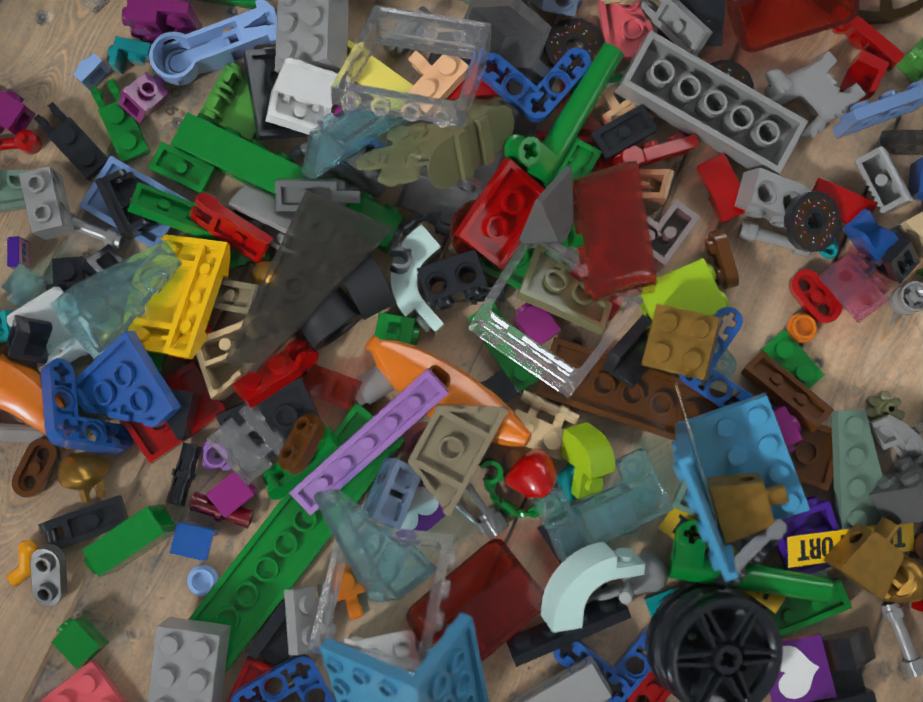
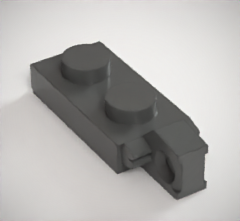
M276 178V211L338 212L339 209H346V203H361L362 187H346L345 181L338 179Z

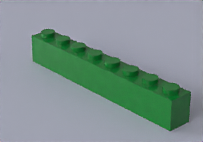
M187 112L171 142L174 148L214 166L218 172L243 184L249 183L274 196L276 178L325 179L320 176L321 172L307 164L304 167L293 163L294 159L289 155L279 151L276 155L267 151L268 147L256 139H251L249 142L241 138V134L229 126H225L222 129L214 125V120L201 113L195 116ZM363 191L361 203H346V209H339L338 212H310L354 233L355 238L388 254L391 250L390 245L394 241V234L398 226L404 222V218L400 215L401 211L388 203L381 206L373 202L374 197Z

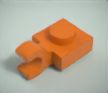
M358 562L328 571L327 574L336 602L343 599L346 600L350 619L354 620L365 615L358 594L367 590Z

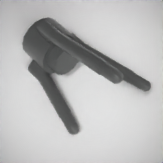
M469 482L466 489L482 511L478 516L481 521L473 516L461 503L458 502L455 508L476 527L480 534L485 532L489 539L494 538L509 527V523L505 519L508 514L497 509V505H495L496 510L493 506L487 508L473 485Z

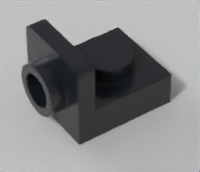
M901 236L894 245L886 250L881 258L883 263L876 268L879 274L900 284L920 263L912 241Z

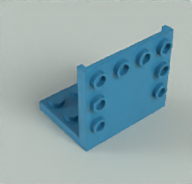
M766 392L688 419L706 482L708 477L756 472L760 474L765 488L784 484L789 502L771 507L774 519H783L810 510ZM687 421L675 423L676 440L672 441L674 449L672 453L675 460L673 466L680 482L686 481L689 492H686L685 496L691 512L698 511L701 521L697 522L698 530L703 542L707 541L710 549L708 553L715 572L721 570L725 582L738 578L733 545L732 543H725L718 516L716 522Z
M460 613L457 619L446 628L442 638L435 647L430 648L426 658L413 674L328 637L320 645L324 666L327 669L331 688L334 691L337 702H489L473 618L467 614Z

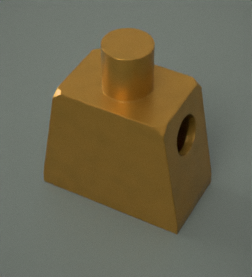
M756 472L707 478L726 544L733 543L772 526L775 522L771 507L789 502L784 484L765 488L760 474Z
M884 517L881 518L874 530L860 524H855L825 556L823 561L865 591L884 600L904 558V553L890 543L900 527Z

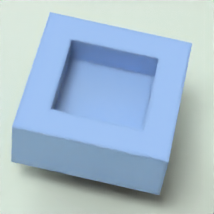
M93 53L89 58H85L79 63L73 75L91 91L90 88L97 86L111 70Z

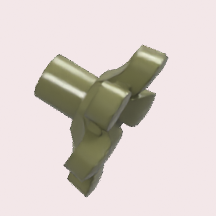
M881 391L879 398L868 396L866 399V403L871 406V408L865 409L867 418H874L873 420L889 414L899 420L905 417V412L898 409L902 403L898 397L891 399L888 391Z

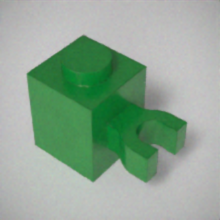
M379 312L375 336L383 340H396L417 345L420 327H415L416 320L414 318Z

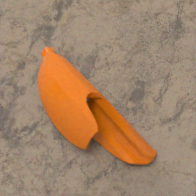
M372 335L366 343L365 348L372 353L377 367L399 393L427 368L448 388L449 394L425 414L426 416L431 418L438 404L504 406L508 408V412L491 443L525 447L530 442L532 433L512 409L495 393L462 369L426 350L404 342L383 340Z
M0 354V410L12 414L46 435L41 374L21 361ZM55 395L56 404L61 408H66L64 400Z

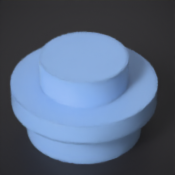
M199 565L190 571L187 584L193 594L206 596L219 580V576L213 567Z

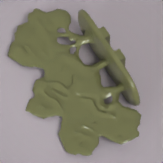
M498 96L488 99L472 97L464 100L446 101L438 111V116L440 117V122L438 123L420 122L408 127L403 125L391 127L386 139L393 142V145L373 149L358 157L355 162L358 164L357 170L372 171L382 169L377 181L393 187L397 184L415 182L420 176V170L427 167V174L433 186L437 189L451 187L461 179L468 180L475 175L474 170L482 164L488 166L495 161V155L503 150L505 140L513 134L514 117L512 107L505 105V100ZM421 159L428 160L426 162H418Z

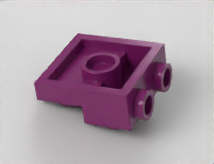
M127 0V7L122 9V24L130 26L131 36L137 37L140 41L150 43L151 45L157 37L167 32H180L186 35L202 29V24L189 2L175 0ZM171 39L165 41V42H164V45H166L167 43L171 42Z

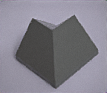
M568 165L536 199L519 238V241L522 243L565 242L574 224L572 168Z

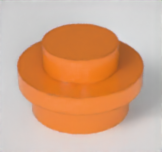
M798 313L789 318L786 324V331L797 343H806L815 337L817 324L809 314Z

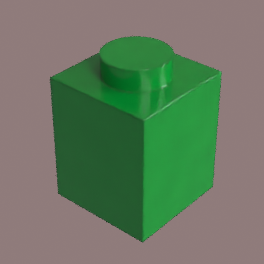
M85 616L74 620L70 617L64 621L56 630L59 635L51 642L76 669L88 664L109 643Z

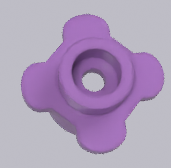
M206 441L203 444L204 461L202 466L205 470L211 471L214 468H221L223 471H228L232 468L233 462L230 460L232 449L228 441H223L222 443ZM216 453H220L219 459L215 457Z

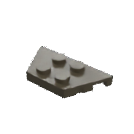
M437 405L407 462L414 472L421 477L430 494L434 495L443 508L442 511L448 517L451 516L505 418L508 408L504 406Z

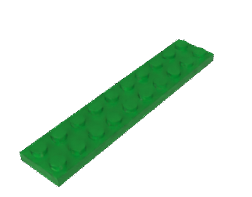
M357 403L334 431L340 446L373 417L372 414ZM399 437L311 516L290 493L285 495L188 618L189 620L231 626L225 673L285 597L284 590H289L293 587L374 482L384 457L392 458L405 442L403 438Z

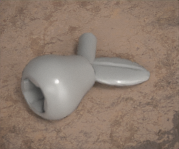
M650 552L640 553L638 556L645 563L644 575L622 578L623 583L604 587L593 593L591 599L606 600L619 596L621 603L629 604L632 601L633 594L661 590L668 581L667 568L657 555Z

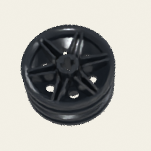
M693 583L676 590L657 608L646 634V658L652 674L666 690L681 702H762L772 690L780 673L783 647L776 623L762 607L729 588H725L722 591L714 585ZM721 614V620L716 623L714 616ZM685 667H692V670L686 673Z

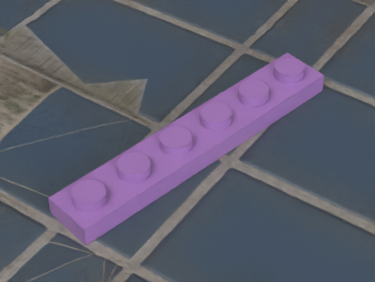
M427 368L300 481L289 493L311 516L449 394L448 388Z

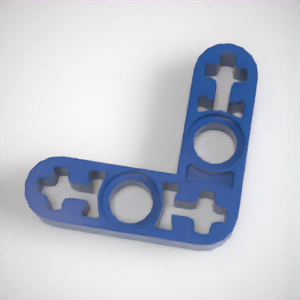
M575 47L570 49L536 86L497 53H487L479 61L478 75L485 84L531 122L539 123L550 116L582 79L590 66L591 58L588 52L582 48ZM580 58L582 60L581 67H575L569 76L566 71L571 65V59L576 60ZM486 63L490 66L494 63L497 64L496 71L502 77L505 72L509 73L504 77L501 85L497 83L500 79L498 74L493 71L489 74L486 73ZM553 78H560L565 83V90L559 93L552 91L549 88V81ZM510 81L520 82L523 87L522 93L511 95L506 89L507 83ZM545 94L548 99L542 108L544 113L541 111L532 112V102L538 104Z
M732 307L720 308L713 315L720 318L722 314L728 316L730 313H733L732 320L735 322V326H727L722 333L728 335L725 341L718 335L719 348L713 354L709 369L713 375L705 381L703 389L698 388V385L702 383L699 379L690 378L688 380L686 376L679 375V378L686 385L721 408L725 407L724 403L731 398L734 389L738 390V393L734 396L741 401L754 397L713 369L743 324L741 313ZM716 380L723 381L727 386L726 393L719 398L713 397L709 391L710 385Z
M56 358L42 368L41 386L45 433L52 444L59 447L109 455H119L132 446L133 438L124 425L78 416L75 373L70 363L64 359ZM55 395L64 400L66 408H61L56 404ZM85 429H90L95 434L96 442L87 438Z
M648 626L640 632L614 666L581 640L573 643L572 651L576 655L580 656L581 651L585 652L578 662L591 655L594 661L600 665V671L603 676H605L606 671L609 672L607 680L614 685L621 682L623 692L615 691L611 694L612 697L608 699L609 702H625L651 671L646 654L644 653ZM642 646L644 651L638 649V647ZM561 648L553 651L555 659L565 668L574 665L575 657L571 653L566 652L563 655L561 654ZM633 656L640 657L644 661L643 668L638 672H632L626 667V662Z
M307 654L293 655L242 685L233 692L230 702H240L239 697L243 695L249 699L256 695L254 687L259 686L261 696L265 699L262 702H278L297 691L302 702H309L307 700L308 693L314 688L323 689L325 692V698L322 702H336L314 660ZM301 662L303 665L309 663L310 666L306 668L307 674L302 676L300 673H296L291 676L293 684L288 686L286 676L281 671L287 669L288 675L297 670L295 664ZM272 677L279 678L283 683L281 690L275 694H270L264 689L265 682ZM259 696L252 699L250 702H260Z

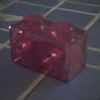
M847 251L819 273L818 277L857 323H860L889 301L886 293L890 289L879 276L874 279L866 271L870 266L859 253L853 256L850 251Z

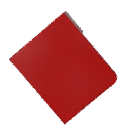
M862 50L852 60L840 84V92L844 93L846 89L857 83L866 94L859 101L868 100L875 94L889 62Z

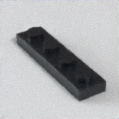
M619 596L606 600H594L585 604L582 628L552 632L544 621L527 630L517 632L505 640L516 667L632 617L627 605L621 603Z

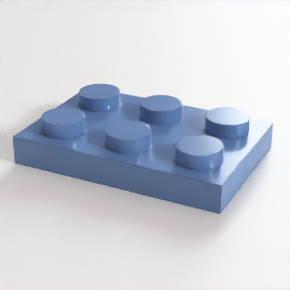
M923 80L910 84L906 87L907 90L901 93H897L896 90L889 91L879 96V101L869 104L868 100H864L851 106V111L840 116L841 121L832 128L836 139L918 110L923 106Z
M111 155L96 178H102L115 171L125 169L126 173L132 171L139 183L188 200ZM94 181L79 207L117 228ZM158 223L159 227L134 239L158 251L165 244L160 239L165 234L170 235L174 228Z

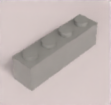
M245 183L229 201L228 209L274 238L270 246L334 276L338 270L337 268L342 265L349 254L354 233L310 212L276 211L275 196L249 183Z
M590 655L509 702H609L608 699L612 695L608 682Z

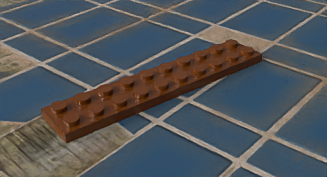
M556 337L553 338L536 391V395L545 399L562 403L672 441L676 440L675 423L686 420L676 388V381L688 419L721 408L686 385L680 378L651 368L634 388H629L602 368L608 354ZM698 385V388L703 389V385ZM709 388L710 394L713 397L719 398L725 394L724 392ZM732 395L724 405H729L730 401L736 403L741 400ZM799 422L801 426V432L799 433L803 440L795 443L796 449L789 453L799 482L829 491L833 477L832 428L821 425L812 433Z

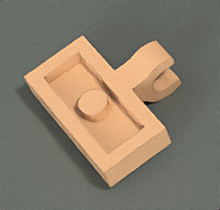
M449 48L433 65H430L419 52L415 51L408 58V61L413 64L412 67L422 77L407 93L431 115L472 70L470 66Z

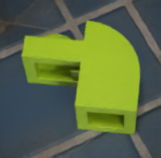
M588 422L564 428L560 456L575 466L571 494L580 499L602 492L605 475L615 472V457L609 441L602 432Z

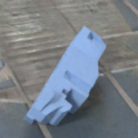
M256 0L257 8L185 35L180 32L164 33L157 37L151 45L149 52L150 64L160 78L174 85L189 84L201 73L223 69L225 64L230 66L231 62L236 64L235 59L243 57L244 50L255 49L254 46L260 45V47L263 45L271 47L276 44V9L266 0ZM231 26L233 27L232 30L223 32V29ZM170 39H175V40H176V41L169 42V43H167L166 45H164V42L167 41V40H170Z

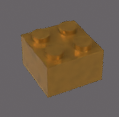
M656 304L641 365L707 381L721 319Z

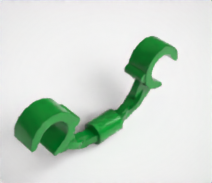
M485 458L479 463L480 468L489 465L497 467L494 476L482 478L484 489L490 493V499L497 505V509L509 516L514 515L519 518L528 516L530 518L544 517L541 505L546 500H552L554 502V510L557 514L559 513L560 502L553 493L544 498H534V505L529 507L527 511L516 509L517 506L504 498L500 500L494 491L496 483L504 480L502 466L494 458Z

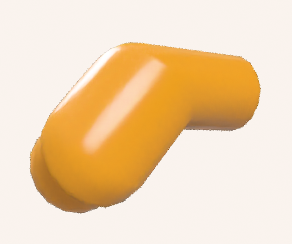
M24 540L19 544V566L6 575L7 580L14 587H17L31 576L30 559L32 554L39 549L32 540Z

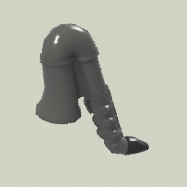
M308 142L298 145L289 152L290 157L311 156L315 161H318L340 178L342 177L354 187H362V191L372 197H378L386 190V185L377 181L381 171L378 169L372 171L357 170L358 164L355 162L358 157L366 154L365 145L354 148L343 159H335L333 154L327 153L325 149L318 148L316 145Z

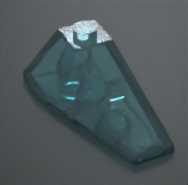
M164 240L76 283L50 304L63 326L96 360L127 330L136 316L141 318L146 311L144 308L153 294L160 293L182 263L170 245Z
M338 489L316 492L314 495V499L358 583L374 601H398L435 572L437 567L419 548L411 542L404 545L391 536L394 532L393 529L386 524L382 527L369 520L368 511Z

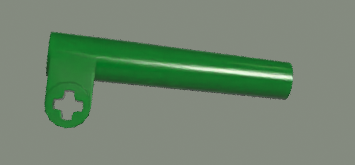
M604 43L543 142L532 136L524 137L519 134H513L504 142V156L514 161L537 183L542 186H548L623 59V52L614 45Z
M689 520L680 524L676 528L668 577L716 586L714 580L721 570L715 572L710 557L705 555L706 541L703 542L697 526L698 521ZM692 527L693 533L697 534L698 538L692 540L690 544L689 538L684 536V531H688ZM751 563L745 568L748 572L747 576L736 587L731 583L726 587L821 603H830L833 593V581L831 578L762 565L755 566Z

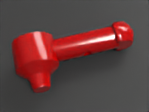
M29 129L20 130L13 138L0 139V151L20 149L28 155H33L42 148L41 138Z

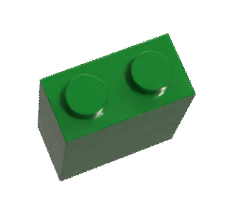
M163 504L146 506L82 550L86 556L84 562L93 574L97 573L98 577L118 572L173 535L176 523Z

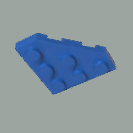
M134 330L125 331L75 379L77 401L85 412L101 413L123 421L140 422L145 426L154 428L162 426L181 409L180 404Z

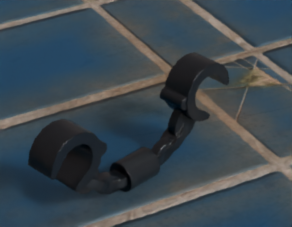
M441 211L438 213L418 214L413 218L409 217L401 223L394 234V241L390 245V257H402L406 263H392L390 271L395 274H404L410 269L412 264V250L403 248L399 242L402 234L407 235L417 227V223L427 221L434 225L436 234L451 235L457 230L460 220L457 213L454 212L452 225L450 226L444 225L441 222Z

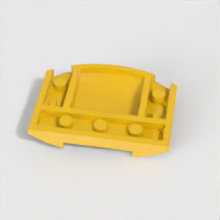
M165 234L160 239L165 244L154 255L151 252L147 254L134 277L125 305L123 325L128 328V331L134 330L147 352L193 359L209 336L205 333L222 279H228L230 244L222 241Z

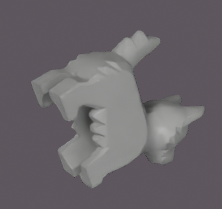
M830 51L822 54L816 62L797 69L786 75L780 69H773L765 74L768 82L764 92L766 97L780 105L794 99H799L814 117L811 123L803 130L800 137H808L810 135L812 138H815L817 132L821 133L827 123L843 115L848 108L855 105L866 95L857 83L846 89L844 93L839 92L840 87L835 86L838 83L837 80H833L834 75L829 74L830 69L837 62Z

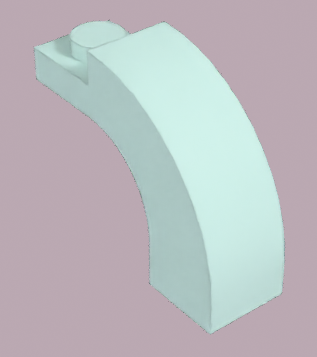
M420 224L401 243L403 248L412 250L413 260L410 269L404 274H395L391 271V287L398 309L403 317L411 318L416 313L418 317L415 320L426 333L431 330L436 335L444 328V323L424 302L418 292L419 275L417 268L427 265L441 253V246ZM394 257L393 263H406L402 257Z
M604 541L581 548L563 561L548 581L542 598V618L552 632L582 628L584 607L591 593L607 581L644 575L645 563L632 549L618 548L612 551Z

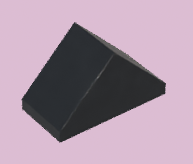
M170 388L181 409L167 423L178 440H186L191 437L200 394Z
M867 626L822 636L830 671L858 670L876 658Z

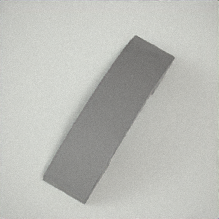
M889 414L869 422L871 433L883 450L893 447L901 459L906 457L916 459L923 456V438L898 418Z

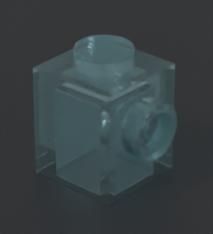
M20 263L1 288L10 294L7 299L20 308L47 291L46 284L53 283L34 269Z

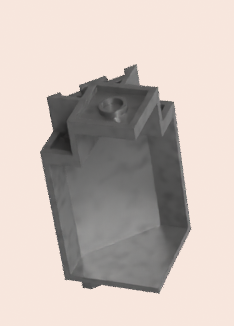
M471 0L459 30L439 31L428 62L430 65H433L448 48L468 66L479 65L481 57L487 53H497L537 86L551 71L541 61L552 27L521 0ZM556 78L549 81L550 89H552ZM509 82L511 95L522 93L523 87L520 82ZM545 94L538 104L532 102V112H543L542 108L548 99ZM412 99L402 125L408 127L420 122H427L429 124L440 122L438 111L443 103L430 115ZM505 100L504 104L512 107L513 134L533 137L538 123L528 120ZM503 150L495 155V161L488 166L482 164L475 169V175L468 180L461 179L446 189H437L433 186L427 174V167L422 168L420 176L415 182L403 185L396 206L417 214L438 213L441 211V222L448 226L452 225V217L454 212H456L459 216L460 225L504 158H506ZM421 159L418 162H426L428 160Z

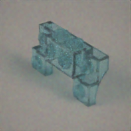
M639 448L616 459L615 464L622 482L578 504L570 506L565 492L560 486L553 489L544 498L532 499L541 524L547 530L555 553L562 562L581 548L603 541L608 545L612 539L620 535L631 534L639 526L673 510L668 493L657 477L646 450Z

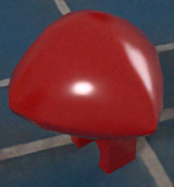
M535 448L525 453L515 462L505 478V483L513 490L525 495L526 498H544L552 492L557 480L556 466L545 450Z

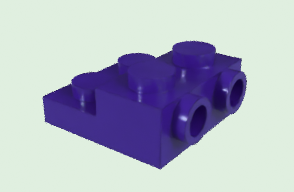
M817 496L806 497L810 508L809 511L781 519L788 528L786 534L774 548L778 550L784 570L812 574L832 567L827 563L788 568L787 537L839 530L830 501L818 500Z

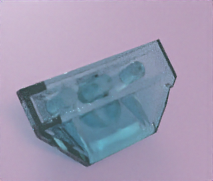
M357 97L348 100L341 105V112L335 116L333 113L323 116L317 121L319 126L310 131L301 173L303 178H318L411 116L409 111L373 99L358 101Z

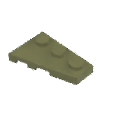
M537 244L516 298L600 335L605 329L613 304L585 281L579 282L566 271L568 267L560 261L556 263L545 254L546 249Z

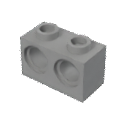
M49 166L20 173L19 177L32 233L44 240L75 233L62 175Z
M761 167L743 172L735 207L745 210V214L750 217H763L770 220V224L773 226L787 228L784 227L786 208L794 197L810 192V188Z

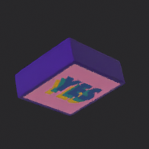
M19 236L8 237V267L18 272H30V242Z

